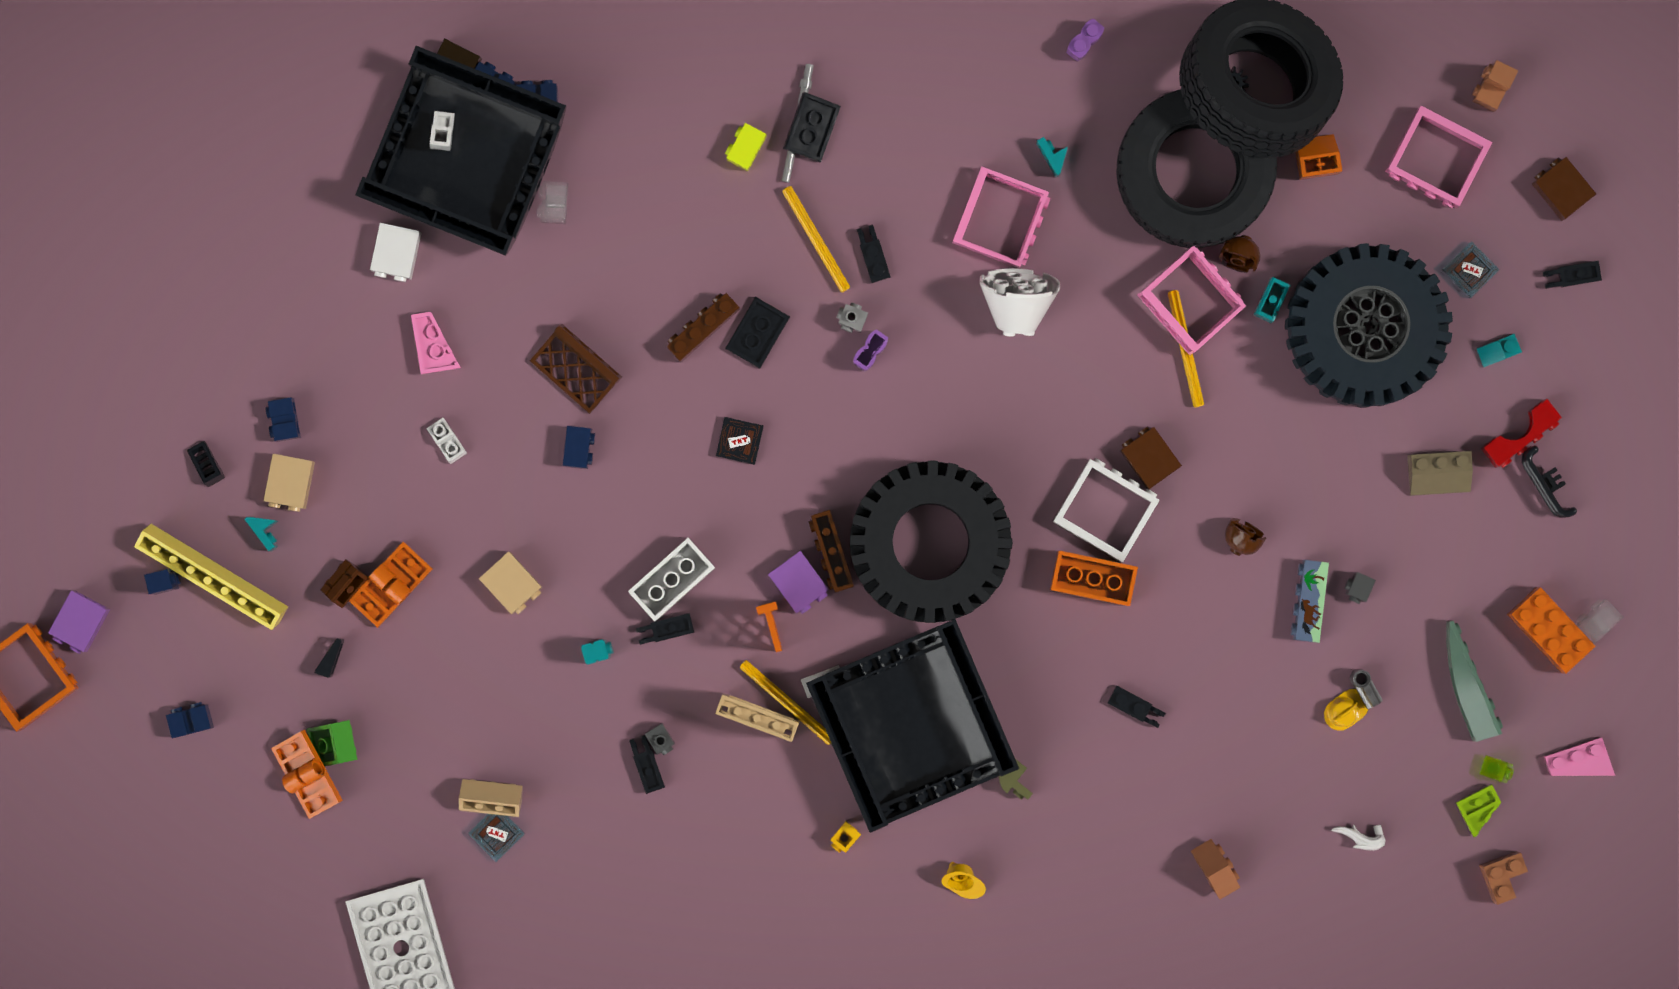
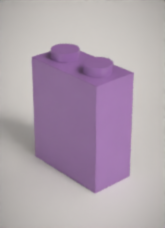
M801 551L768 574L796 613L799 611L801 614L812 608L810 603L814 600L820 602L828 596L826 592L829 589Z
M71 590L48 633L53 636L52 639L60 644L65 642L71 645L70 649L79 654L81 651L88 652L110 609L75 590Z

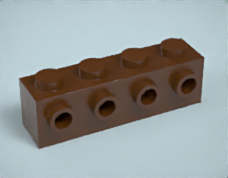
M727 293L717 295L712 300L714 304L710 308L704 307L697 314L699 317L694 322L690 320L682 327L684 331L680 335L674 334L667 341L669 344L666 347L680 363L740 310V307Z
M830 510L811 515L812 520L808 521L811 532L816 531L818 539L814 540L817 551H822L824 557L820 561L823 570H828L830 578L826 579L829 589H834L836 593L854 587Z

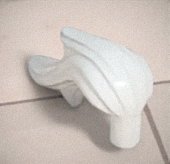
M1355 825L1352 828L1335 827L1331 830L1350 837L1356 843L1353 848L1379 850L1385 845L1386 841L1381 825L1373 827L1375 837H1367L1361 834Z

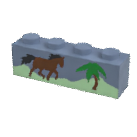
M1302 560V564L1299 563L1298 575L1301 577L1300 584L1297 583L1295 589L1298 602L1297 604L1294 603L1293 615L1296 616L1295 624L1292 623L1290 632L1293 635V640L1320 643L1329 567L1327 562Z

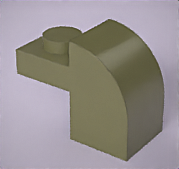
M1016 760L1019 769L1002 777L999 776V783L1006 793L1011 788H1014L1015 790L1012 793L1021 800L1024 797L1029 799L1033 793L1017 781L1027 768Z

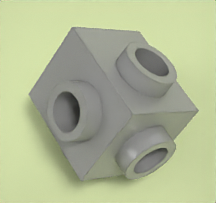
M851 302L850 305L846 304L844 308L840 307L836 318L840 319L838 324L842 325L841 329L850 333L853 330L861 333L868 312L861 310L862 306ZM854 315L855 319L849 320L848 316Z

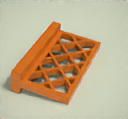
M777 602L756 607L758 615L764 613L766 615L775 651H782L772 611L779 610Z

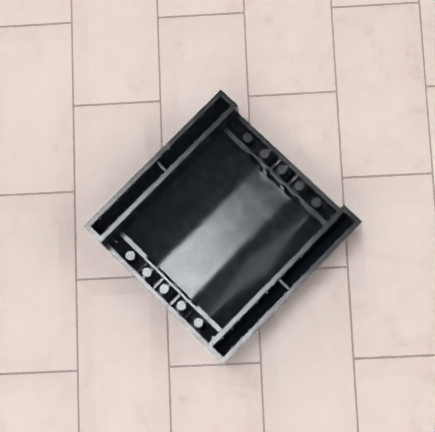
M415 46L408 63L411 69L366 178L362 177L355 196L506 256L522 229L551 159L564 120L566 105ZM434 111L455 113L450 151L430 149Z
M956 619L917 634L806 683L870 833L887 826L893 821L998 776L1002 777L1019 769Z

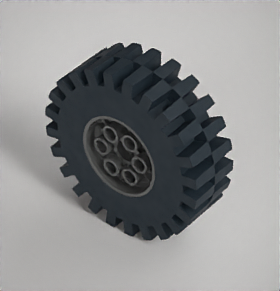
M1369 243L1359 244L1351 248L1346 247L1321 260L1297 284L1295 294L1290 299L1287 307L1289 309V316L1285 320V330H1288L1289 339L1286 340L1288 350L1292 349L1295 358L1292 362L1295 368L1302 370L1305 375L1303 379L1309 385H1315L1320 390L1319 393L1326 398L1332 397L1339 404H1352L1360 408L1384 406L1404 399L1420 390L1427 381L1435 376L1438 365L1444 362L1447 353H1445L1446 345L1451 343L1452 333L1448 331L1449 324L1453 322L1452 312H1447L1445 304L1449 301L1446 292L1441 293L1437 286L1440 282L1439 278L1435 274L1430 275L1424 269L1427 265L1420 259L1414 261L1408 257L1409 252L1403 249L1395 251L1389 249L1390 245L1379 244L1377 246H1369ZM1375 296L1382 298L1378 307L1375 306ZM1350 299L1357 308L1356 311L1346 305ZM1363 300L1370 302L1371 307L1369 310H1364L1361 307ZM1382 306H1387L1390 309L1389 316L1381 314L1380 309ZM1350 313L1356 317L1354 324L1347 322V314ZM1397 315L1398 322H1389V318ZM1370 320V326H1373V328L1366 332V327L1363 324ZM1389 325L1394 328L1393 336H1388L1385 333L1386 326ZM1338 328H1349L1350 332L1339 336ZM1353 333L1360 336L1359 344H1354L1351 341ZM1372 339L1379 341L1380 347L1378 350L1371 348L1370 342ZM1384 339L1393 345L1389 350L1384 344ZM1361 345H1366L1364 357L1357 355Z

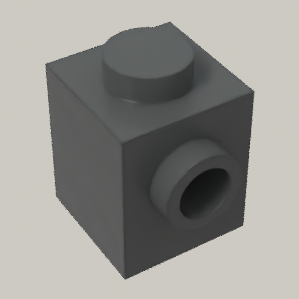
M1355 572L1352 579L1349 578L1346 582L1344 589L1347 591L1345 594L1350 596V601L1360 604L1361 601L1367 602L1376 580Z
M663 723L645 733L657 755L659 753L665 755L673 750L672 745L675 742Z

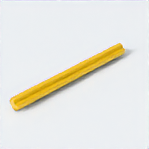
M792 186L786 187L782 190L785 198L840 292L847 291L850 285Z
M1169 291L1168 298L1172 315L1188 333L1179 291ZM1179 344L1193 406L1201 407L1204 405L1193 354L1189 355Z
M745 660L740 665V669L821 740L827 745L831 744L826 729L749 661Z

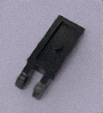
M873 224L869 225V233L873 241L865 243L863 230L861 228L857 229L861 243L860 248L871 283L891 278Z
M1599 261L1564 266L1543 272V277L1559 274L1560 282L1545 284L1546 289L1602 281Z
M690 613L636 628L637 633L652 629L654 637L639 640L640 645L695 633Z
M1117 685L1107 702L1142 722L1145 721L1156 728L1160 724L1146 717L1149 710L1155 712L1160 717H1164L1166 714L1153 707V704Z
M646 735L641 736V741L646 752L639 754L636 741L631 739L629 742L645 793L648 794L665 788L653 750L650 749Z

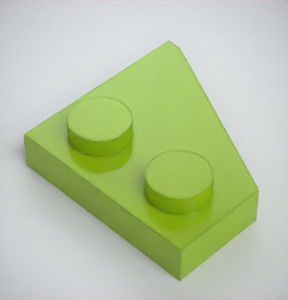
M1490 784L1455 803L1472 836L1476 837L1484 824L1491 818L1492 813L1499 807L1501 801L1493 785Z

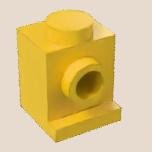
M845 821L831 837L830 840L833 842L831 846L839 853L841 851L846 853L860 837L861 833ZM846 834L848 840L846 842L841 841V835Z

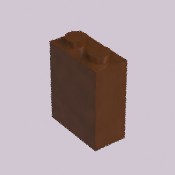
M1558 157L1549 164L1551 169L1547 172L1542 170L1534 177L1536 181L1532 185L1560 220L1563 221L1594 197L1596 192L1567 157L1562 160Z
M1147 426L1138 433L1140 437L1133 441L1130 438L1123 443V449L1120 452L1145 487L1150 489L1182 465L1155 427L1149 429Z

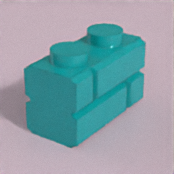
M1271 277L1253 315L1269 323L1274 322L1290 285Z
M605 639L588 643L581 647L587 665L610 659L611 654L614 653L611 642H607Z

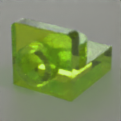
M1486 755L1480 775L1507 783L1508 780H1511L1514 773L1513 764Z

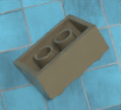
M1471 451L1407 456L1410 496L1471 492L1473 474Z

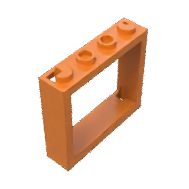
M27 623L1 642L0 652L27 633L66 688L24 719H21L0 690V710L16 732L23 730L79 688L76 677L72 673L68 674L64 668L66 667L65 662L60 657L57 658L52 652L54 648L51 643L44 641L41 637L42 631L32 623Z

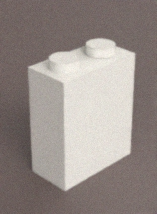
M380 223L370 270L375 272L374 276L386 278L387 275L395 276L394 280L406 282V279L412 280L421 232Z

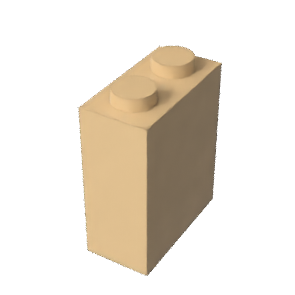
M273 454L264 501L269 502L268 506L280 508L281 505H287L288 510L300 512L301 508L306 509L315 462Z
M509 551L479 578L511 614L515 612L517 614L521 613L527 607L525 603L530 598L534 601L541 594L540 589L542 586Z

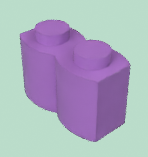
M1094 18L1086 22L1080 34L1075 36L1069 43L1066 53L1076 61L1082 60L1087 55L1090 47L1098 42L1104 27Z
M877 329L874 330L867 337L865 346L860 348L855 354L853 364L864 372L869 370L876 360V355H879L885 349L888 337Z

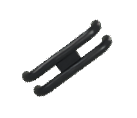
M1537 446L1528 447L1523 452L1522 465L1550 511L1559 518L1574 516L1577 513V509L1575 507L1563 509L1553 495L1554 491L1566 485L1565 481H1561L1558 484L1555 482L1562 478L1560 474L1552 477L1551 474L1557 472V468L1554 467L1541 475L1532 460L1533 456L1539 451V448Z

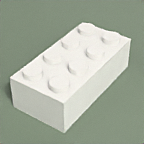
M687 538L628 592L654 621H657L711 573L715 567L697 546Z

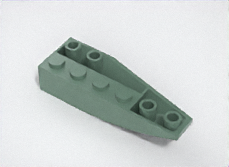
M1450 620L1446 622L1448 665L1457 703L1471 738L1474 742L1500 735L1502 734L1501 728H1503L1500 718L1495 717L1493 712L1495 709L1494 702L1491 698L1488 699L1482 681L1476 672V666L1468 654V646L1461 639L1460 634L1462 632L1458 623Z

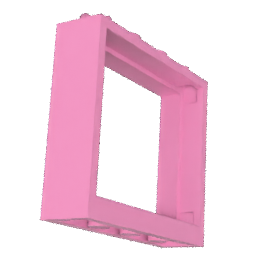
M1420 106L1385 172L1389 173V177L1399 182L1402 180L1406 182V186L1415 191L1420 189L1425 192L1424 195L1432 200L1437 198L1443 201L1442 205L1445 207L1458 208L1492 142ZM1421 119L1481 149L1457 197L1396 167Z
M981 166L952 243L1020 269L1021 264L1026 265L1029 254L1026 253L1028 246L1032 247L1036 239V235L1033 234L1036 227L1040 228L1044 218L1040 216L1042 209H1047L1051 199L1047 197L1049 192ZM986 177L1040 197L1017 260L963 240Z
M1195 246L1188 248L1137 294L1189 355L1201 348L1246 307L1243 303L1244 301L1240 298L1241 295L1235 293L1230 288L1231 284L1229 281L1217 273L1218 269L1211 262L1209 263L1204 258L1205 254L1203 251L1200 252ZM1188 257L1232 307L1226 315L1196 342L1151 292Z

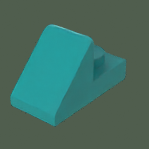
M1043 137L1037 140L1036 144L1054 176L1058 177L1062 170L1068 146L1054 154L1052 152L1055 150L1050 140L1046 141Z
M1515 334L1476 349L1483 367L1522 352Z
M254 517L245 518V521L268 551L272 552L278 547L275 544L277 542L275 536L271 532H266V530L278 522L277 520Z

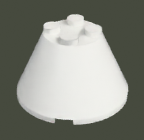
M1003 268L988 271L987 276L983 274L980 276L979 282L996 327L1002 330L1005 336H1015V334L1033 336L1060 290V282L1057 278L1043 273V276L1033 274V270L1019 268Z

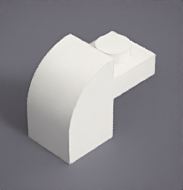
M434 111L430 149L451 150L455 113Z

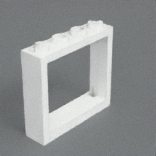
M1095 458L1094 461L1089 459L1052 522L1122 563L1157 506L1159 499L1156 498L1157 494L1153 491L1140 489V484L1136 481L1123 479V474L1113 468L1111 471L1104 467L1105 463ZM1092 468L1151 502L1122 552L1063 518Z

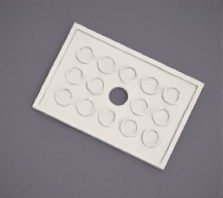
M424 879L345 901L370 989H455ZM399 940H403L409 945V952L404 956H399L394 952V944Z

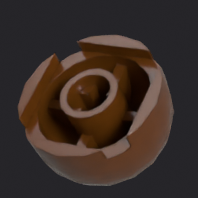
M1236 236L1225 242L1219 254V259L1221 262L1224 259L1227 262L1226 266L1233 270L1248 273L1249 269H1253L1254 272L1260 262V250L1249 236Z
M1232 518L1225 530V540L1228 546L1231 547L1230 551L1238 556L1241 554L1251 555L1257 552L1266 540V537H1263L1264 533L1248 522H1245V525L1239 523L1240 519Z

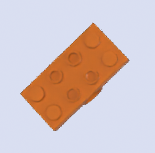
M403 541L383 564L373 571L368 580L358 589L349 602L379 628L433 568Z
M305 730L271 748L285 773L282 777L284 788L289 793L296 794L309 819L343 801Z

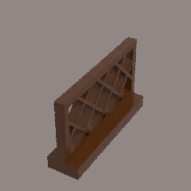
M563 324L554 330V333L530 360L532 364L589 414L622 378L618 372ZM556 337L562 342L563 350L552 351L551 342ZM566 352H574L577 355L578 364H567ZM552 353H563L564 364L553 365ZM541 354H549L550 365L542 366L537 361L538 357ZM589 365L592 368L593 377H582L581 366ZM578 366L579 378H568L567 367ZM564 367L565 379H557L554 376L553 368ZM593 379L594 391L583 392L582 380ZM596 379L606 380L609 386L605 390L597 391ZM579 380L580 392L569 390L568 381ZM594 393L595 402L589 407L584 403L583 394Z

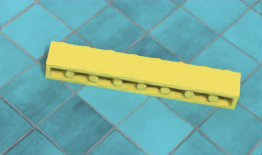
M150 524L141 532L134 546L271 630L281 622L288 609L287 605L153 524Z

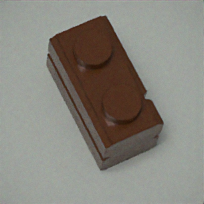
M345 559L338 566L334 574L326 580L320 590L333 603L343 608L368 577L356 565Z

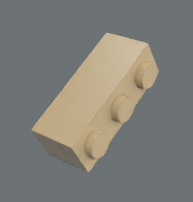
M462 779L459 794V810L519 817L523 786Z

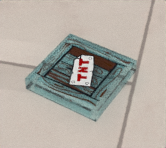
M1472 241L1442 269L1469 298H1472L1499 271L1498 267Z
M487 814L468 833L495 862L525 835L509 816Z

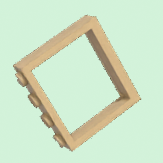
M726 693L722 694L715 713L790 742L793 741L799 725V720ZM723 706L728 707L727 712L722 710ZM786 729L791 731L790 735L785 734Z

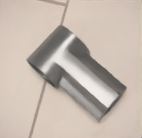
M1357 669L1351 673L1350 681L1355 686L1367 709L1375 707L1383 701L1367 671ZM1359 673H1363L1365 676V681L1362 684L1356 682V676Z

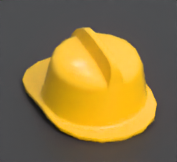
M1349 689L1341 693L1326 706L1324 719L1332 729L1337 731L1345 730L1361 720L1367 714L1368 709L1357 690Z
M951 862L947 874L941 880L944 887L968 899L982 897L986 891L985 884L974 876L972 868L966 864Z

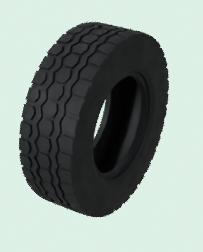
M1234 0L1212 12L1204 20L1186 47L1179 71L1182 97L1185 98V105L1188 110L1190 109L1193 119L1197 120V124L1203 131L1206 130L1211 138L1218 140V143L1228 146L1230 150L1237 153L1242 152L1243 155H1254L1257 158L1287 156L1309 144L1334 114L1343 90V69H1341L1340 58H1337L1338 53L1335 47L1331 45L1332 42L1329 37L1325 36L1324 31L1318 25L1316 26L1311 18L1304 16V13L1294 10L1293 7L1285 3L1280 4L1281 2L1275 0ZM1237 52H1254L1273 60L1284 70L1291 82L1293 101L1286 104H1268L1248 95L1240 88L1232 76L1229 67V55Z
M1179 89L1151 102L1137 115L1129 126L1118 152L1116 164L1117 184L1126 209L1139 226H1142L1150 235L1152 234L1161 241L1179 247H1211L1224 243L1242 233L1263 212L1275 186L1277 157L1257 158L1254 155L1247 156L1243 155L1242 152L1237 153L1231 150L1236 163V178L1231 192L1224 200L1204 208L1188 207L1174 201L1163 190L1157 177L1156 159L1162 143L1176 132L1186 129H1202L1197 124V120L1195 121L1191 116L1190 109H1187L1184 102L1185 98L1182 97L1181 90Z

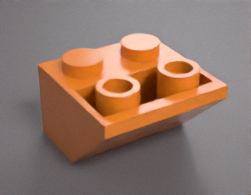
M1334 134L1315 137L1309 144L1295 152L1300 180L1337 175L1342 172L1340 152Z

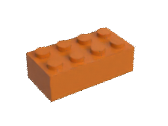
M1057 551L1050 590L1130 606L1138 567Z
M1536 587L1507 614L1563 674H1567L1596 647L1541 587Z

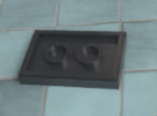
M803 92L783 149L821 163L841 106Z
M755 296L725 349L760 369L790 316Z

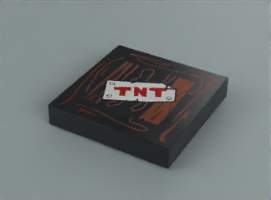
M724 417L716 456L755 465L764 425Z

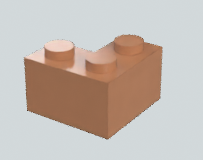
M1498 60L1492 64L1489 63L1481 74L1483 78L1481 84H1477L1473 90L1472 95L1475 97L1472 102L1493 112L1496 111L1505 92L1510 89L1518 70Z
M1209 839L1191 850L1194 859L1219 900L1240 888L1237 882L1240 878L1233 868L1234 866L1230 859L1223 857L1225 852L1220 844L1215 845L1213 840Z
M1516 851L1479 865L1494 904L1499 905L1516 898L1510 878L1528 872L1521 852Z

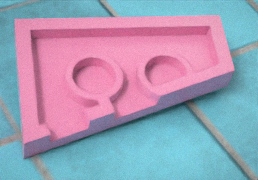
M426 312L411 315L420 374L460 369L461 367L456 361L432 313Z
M1602 737L1544 756L1550 776H1615Z

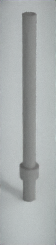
M806 64L804 76L800 80L799 85L801 90L798 104L802 93H808L809 89H811L814 65ZM790 151L787 152L782 182L786 183L790 182L795 153Z

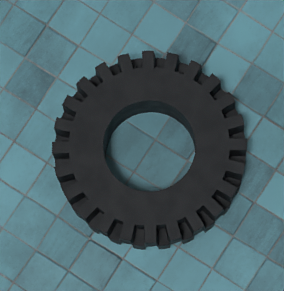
M934 460L913 462L898 469L896 468L882 477L861 500L851 527L850 552L852 562L864 589L880 606L893 614L908 620L925 623L951 621L973 612L984 604L1002 583L1011 560L1010 554L1013 545L1010 531L1011 523L1006 515L1001 499L993 492V488L987 482L977 477V474L958 467V465ZM921 505H939L949 509L959 517L967 532L968 549L964 561L955 572L942 579L924 580L911 575L900 565L894 553L893 535L898 521L905 513Z

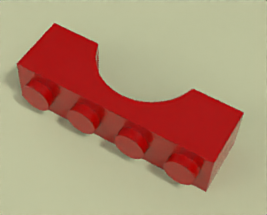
M1548 399L1542 400L1528 411L1529 427L1521 438L1509 440L1502 436H1496L1481 448L1495 468L1499 466L1504 468L1512 461L1511 457L1517 453L1519 456L1528 449L1526 445L1531 441L1536 443L1544 437L1542 434L1547 429L1551 431L1559 425L1558 420L1562 417Z

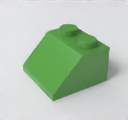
M350 720L307 729L308 737L324 766L357 760Z

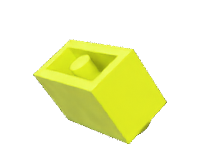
M745 123L743 127H738L734 135L737 139L734 144H729L725 154L728 155L727 161L749 171L767 134Z

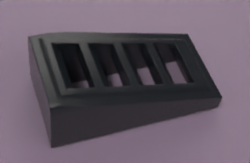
M205 441L187 450L204 485L210 487L225 478ZM202 450H205V453L199 455L198 457L195 456V454L199 453ZM207 457L209 458V459L206 460L205 462H203V463H201V464L199 463L201 460H203V459H205V458H207ZM212 464L213 467L207 469L206 471L203 470L204 468Z
M337 638L316 668L315 674L327 678L333 676L344 639Z

